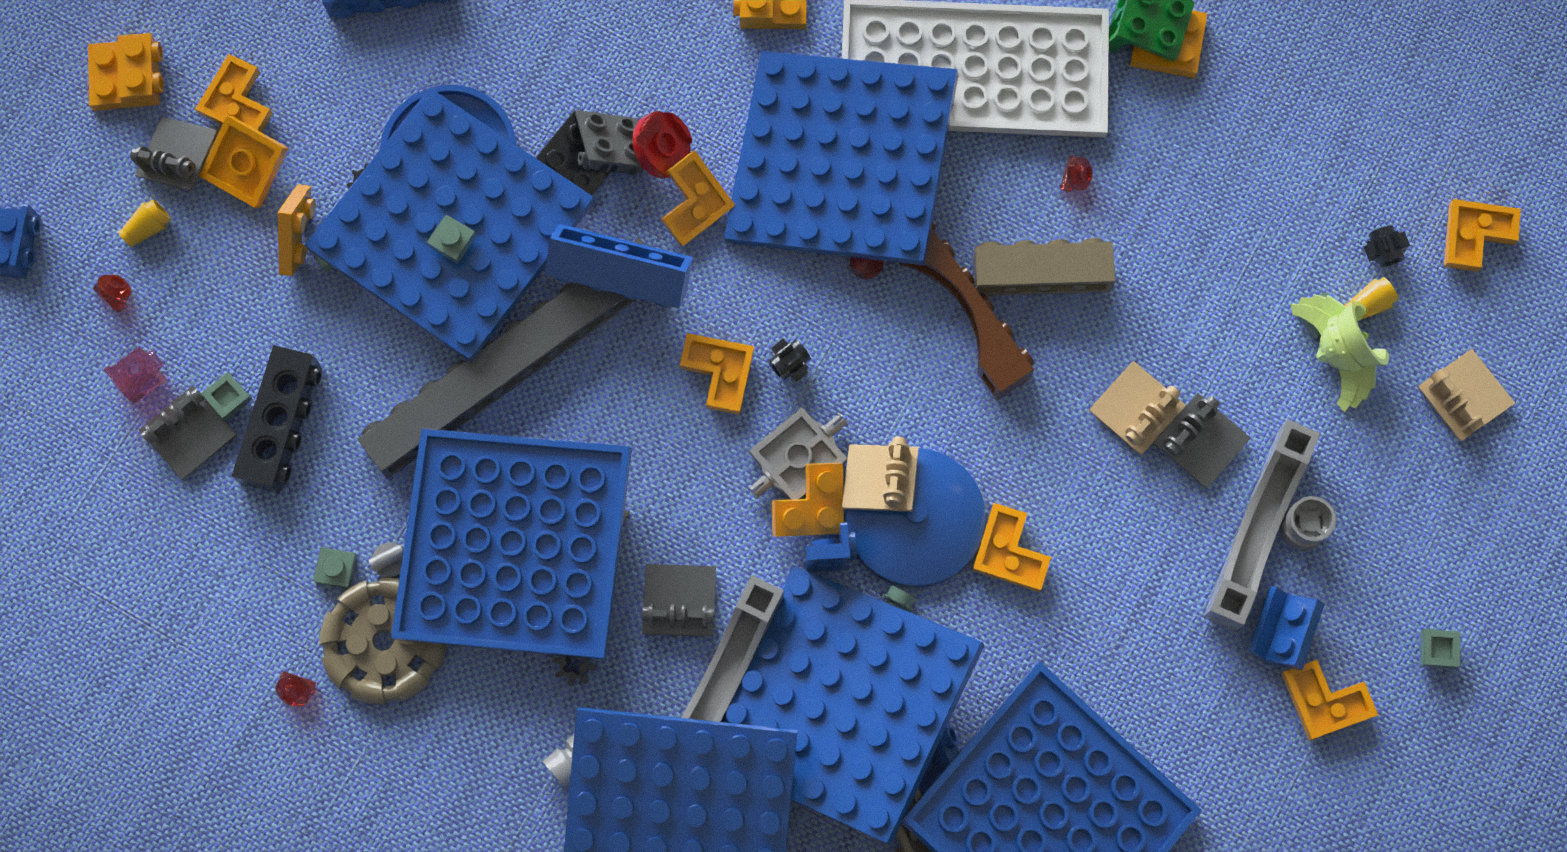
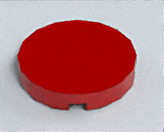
M654 111L641 118L634 128L632 144L635 156L641 167L651 176L660 179L670 178L666 171L691 153L690 143H693L691 133L685 123L673 113Z

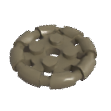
M381 577L380 581L369 583L368 580H365L350 587L337 598L338 604L332 612H327L321 626L319 646H323L324 658H321L328 677L338 689H346L351 693V698L367 704L386 705L387 701L399 699L401 702L418 694L430 683L429 678L436 669L440 670L446 655L447 645L394 640L392 646L387 650L381 651L376 648L375 639L380 633H392L399 578ZM384 595L385 605H373L372 597ZM350 610L359 615L351 626L343 621ZM346 643L349 654L339 655L337 644ZM419 656L424 662L416 672L410 666ZM358 668L367 673L361 681L353 677ZM395 674L396 685L385 687L383 676Z

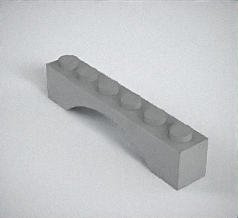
M1288 419L1279 428L1203 618L1235 632L1244 626L1256 597L1274 539L1295 490L1309 464L1321 433Z
M751 575L717 650L681 718L715 722L722 721L776 610L784 598V590Z

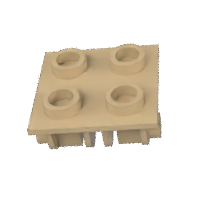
M1473 349L1445 368L1438 370L1429 379L1417 386L1460 442L1515 404Z
M1132 361L1088 411L1142 456L1186 405L1178 399L1181 393L1177 388L1169 386L1166 389L1136 362Z
M894 437L888 446L849 444L842 509L913 512L919 447H910L904 437Z

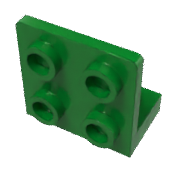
M1118 0L1109 26L1108 51L1115 53L1124 44L1128 45L1130 43L1165 59L1175 61L1182 46L1194 7V1Z

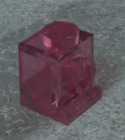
M140 346L112 367L109 365L104 369L122 394L133 404L167 380L160 370L165 366L161 359L152 349L146 353ZM140 368L138 373L132 374L134 371Z

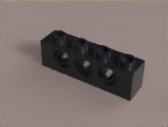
M273 345L232 473V477L239 484L280 494L282 485H287L292 470L289 463L292 453L297 452L300 447L302 433L299 431L303 419L307 420L311 412L312 400L310 396L313 387L319 385L322 377V368L313 354ZM298 382L294 392L283 394V389L287 383ZM287 414V420L283 425L273 427V420L276 416ZM276 446L277 452L275 456L269 460H263L262 455L265 449Z

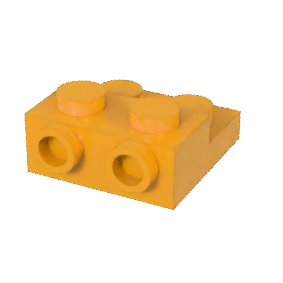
M734 0L733 15L740 16V29H806V0Z
M151 33L117 36V42L88 44L89 106L93 111L160 105L159 93L164 92V81L162 74L159 72V62L163 61V49L161 43L156 42Z

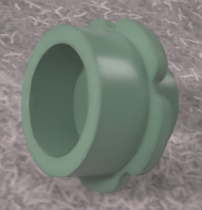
M894 586L890 587L887 595L883 593L882 597L887 600L886 603L905 611H914L912 606L916 598Z

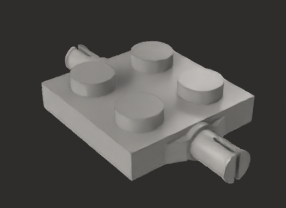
M803 407L800 408L749 450V454L759 464L764 475L748 487L750 492L754 493L755 498L758 499L769 488L774 486L782 491L788 499H803L806 496L805 464L843 463L844 465L847 462L848 458L836 446L833 438L838 431L848 425L846 419L838 413L823 426L821 423L813 420Z

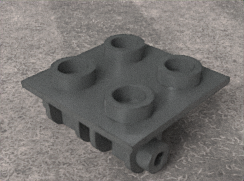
M580 110L575 111L585 147V152L578 154V165L583 166L585 170H600L601 168L603 172H609L611 169L612 173L620 172L630 175H637L644 171L635 156L632 144L633 131L638 123L637 118Z
M161 117L148 147L140 146L131 151L130 158L138 166L135 176L192 191L218 131Z
M194 385L139 429L146 441L157 450L182 480L237 436Z
M1197 393L1155 440L1154 444L1207 489L1251 437L1217 409L1220 405L1217 399L1212 396L1205 399Z
M646 564L644 607H642V634L713 637L716 566Z

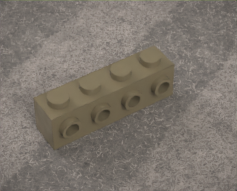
M1099 238L1086 239L1082 243H1069L1068 240L1057 239L1050 241L1048 244H1035L1033 241L1023 240L1014 243V245H1001L999 242L989 241L980 244V246H975L972 256L974 287L980 295L983 293L987 296L1111 292L1115 283L1113 242H1103Z

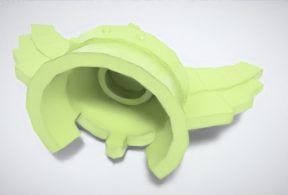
M1314 294L1312 298L1301 297L1299 304H1291L1292 315L1307 320L1317 328L1321 334L1320 347L1316 354L1317 359L1339 369L1341 394L1337 405L1344 412L1350 406L1357 408L1363 399H1368L1371 389L1375 388L1377 366L1388 364L1389 353L1386 349L1372 350L1367 344L1366 340L1369 338V334L1365 331L1361 332L1357 322L1366 313V308L1361 302L1353 300L1346 307L1329 295L1322 297Z

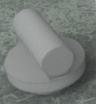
M391 542L378 546L373 552L372 558L368 560L373 571L382 577L394 578L400 575L404 549L401 544L398 545Z

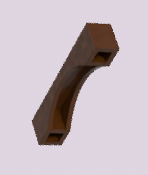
M932 223L925 265L899 263V265L917 270L933 278L946 288L961 304L971 322L976 337L978 350L977 374L998 401L1031 379L1034 371L1032 367L1034 361L1026 349H1019L1013 341L1014 334L1005 321L999 322L993 313L994 306L986 294L980 295L973 286L975 283L973 276L965 266L960 268L953 258L955 253L951 245L945 239L942 241L934 232L936 227Z

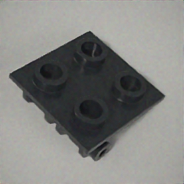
M574 110L535 158L592 196L611 173V169L609 172H603L601 168L600 170H585L583 166L578 165V154L585 152V147Z

